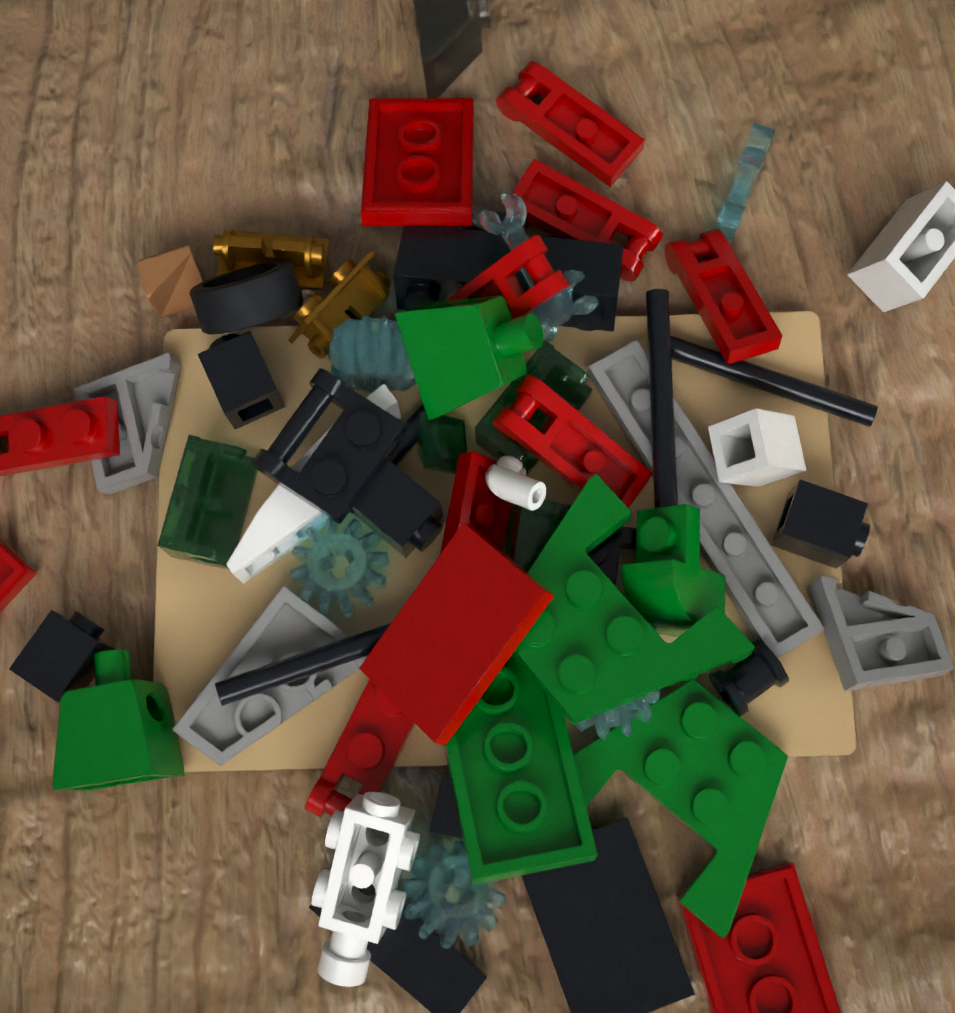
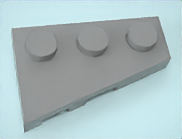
M283 586L172 730L221 766L359 670L367 656L221 706L214 683L350 637L349 634Z

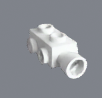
M367 792L364 795L357 794L346 806L344 812L339 810L334 812L328 826L325 847L335 849L331 870L323 868L320 871L314 887L311 904L322 908L318 926L332 930L331 939L323 944L317 972L324 980L335 985L354 987L365 982L371 959V953L367 949L368 941L378 944L387 928L396 930L403 912L406 892L397 890L402 869L410 871L419 845L420 834L411 831L416 810L400 806L401 802L399 799L386 793ZM371 828L387 832L389 837L380 839L372 833ZM372 884L375 888V895H365L359 888H367Z

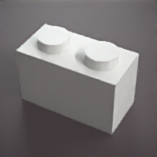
M945 181L906 199L847 274L882 312L923 299L955 258V189Z

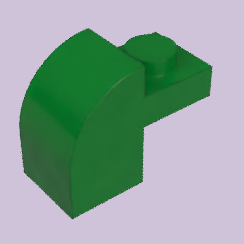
M689 504L637 511L636 563L622 565V580L627 600L657 633L672 637L682 635L716 606L725 613V575L699 567L700 508Z

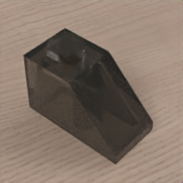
M413 0L427 99L438 98L482 53L481 29L490 28L488 0Z

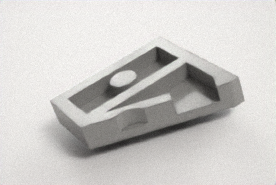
M168 352L74 388L77 401L106 396L116 400L118 404L120 456L91 460L98 492L110 495L158 477L181 368L180 360L175 355Z
M821 576L808 585L820 622L825 629L824 633L844 691L938 677L954 669L933 613L910 605L905 607L899 606L890 598L871 591L866 592L862 596L837 588V579L829 576Z

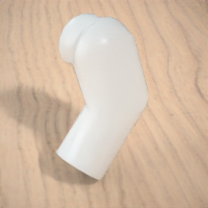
M510 455L500 457L497 464L491 465L485 473V481L489 489L502 500L534 511L538 509L546 496L545 484L526 476V469L522 468L523 463L517 458Z

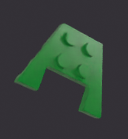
M597 474L589 478L528 571L533 578L555 596L513 653L572 725L647 697L648 693L682 680L686 682L697 678L698 674L716 667L744 660L755 649V646L718 606L714 607L673 642L667 643L659 636L587 555L630 521L631 511Z
M692 679L573 755L586 807L614 772L618 770L712 847L713 854L677 901L714 933L724 939L730 931L788 755L696 680Z

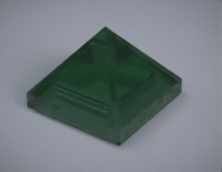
M426 411L421 412L417 454L424 468L455 474L459 454L467 452L464 420L445 415L428 420Z

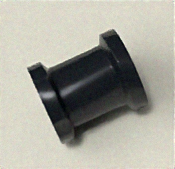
M758 639L751 642L755 649L746 659L731 664L723 671L715 668L708 674L709 680L720 698L740 717L749 711L748 704L773 685L782 687L789 682V677L779 659L767 645Z

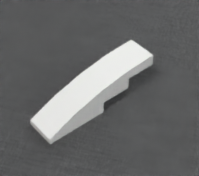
M385 384L366 397V399L399 420L401 419L398 401ZM329 430L293 465V470L298 473L302 470ZM278 485L256 513L226 565L232 574L245 584L333 520Z

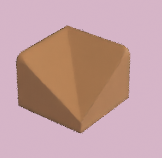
M190 246L178 247L136 262L146 297L160 318L194 308L189 292L194 286L205 280L201 267Z

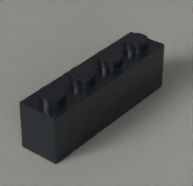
M404 226L393 272L397 309L407 310L428 302L446 300L518 245L533 236L439 226ZM540 236L548 248V252L544 255L555 272L558 270L563 272L570 286L531 313L538 318L540 324L574 327L583 331L603 330L614 332L624 244ZM525 267L515 274L525 292L535 285Z

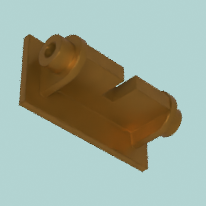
M224 230L223 235L216 234L213 240L214 256L220 257L217 276L257 264L287 260L292 262L300 289L323 291L330 239Z
M372 250L357 265L348 258L327 281L333 288L331 293L324 300L315 293L298 310L293 318L301 325L288 339L291 344L303 334L310 340L308 348L315 356L325 358L327 355H335L344 342L359 327L345 311L348 309L363 323L379 304L388 298V289L391 286L389 278L380 271L373 273L366 266L375 255Z

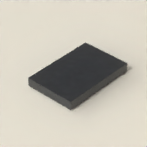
M627 817L592 830L598 853L595 861L521 875L571 1013H649L695 995Z

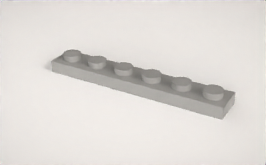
M635 340L589 366L587 375L647 469L653 473L649 359L639 342ZM673 396L678 505L689 504L700 508V552L713 572L725 575V592L755 639L767 645L778 658L825 629L732 485L719 482L713 456Z

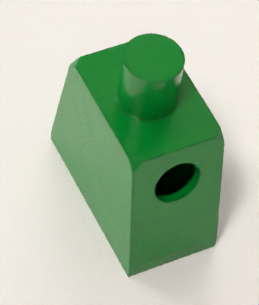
M502 295L428 302L395 314L428 420L440 417L526 375L527 367L522 353L541 348L544 341L542 326L538 318L532 313L511 318L507 301Z
M107 650L95 653L96 686L66 691L60 700L52 780L53 790L93 791L185 776L177 733L172 730L175 727L166 687L163 683L132 679L131 655L128 650Z

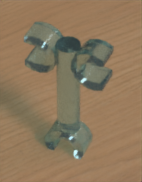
M757 123L752 125L726 200L714 228L720 229L727 241L731 243L776 131Z
M504 192L500 198L506 207L505 219L501 222L496 212L488 210L481 211L479 219L482 227L487 232L502 235L509 250L512 251L529 239L523 228L527 210L522 198L516 194ZM524 267L521 269V272L531 288L535 283ZM569 270L563 272L570 286L531 312L538 318L542 326L544 335L543 345H547L553 340L557 333V327L567 322L571 315L589 314L598 305L599 301L595 296H583L577 302L572 298L573 287L585 278L582 271Z

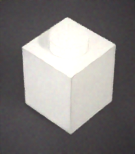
M755 408L708 427L719 482L760 487L807 471L796 420L793 415Z

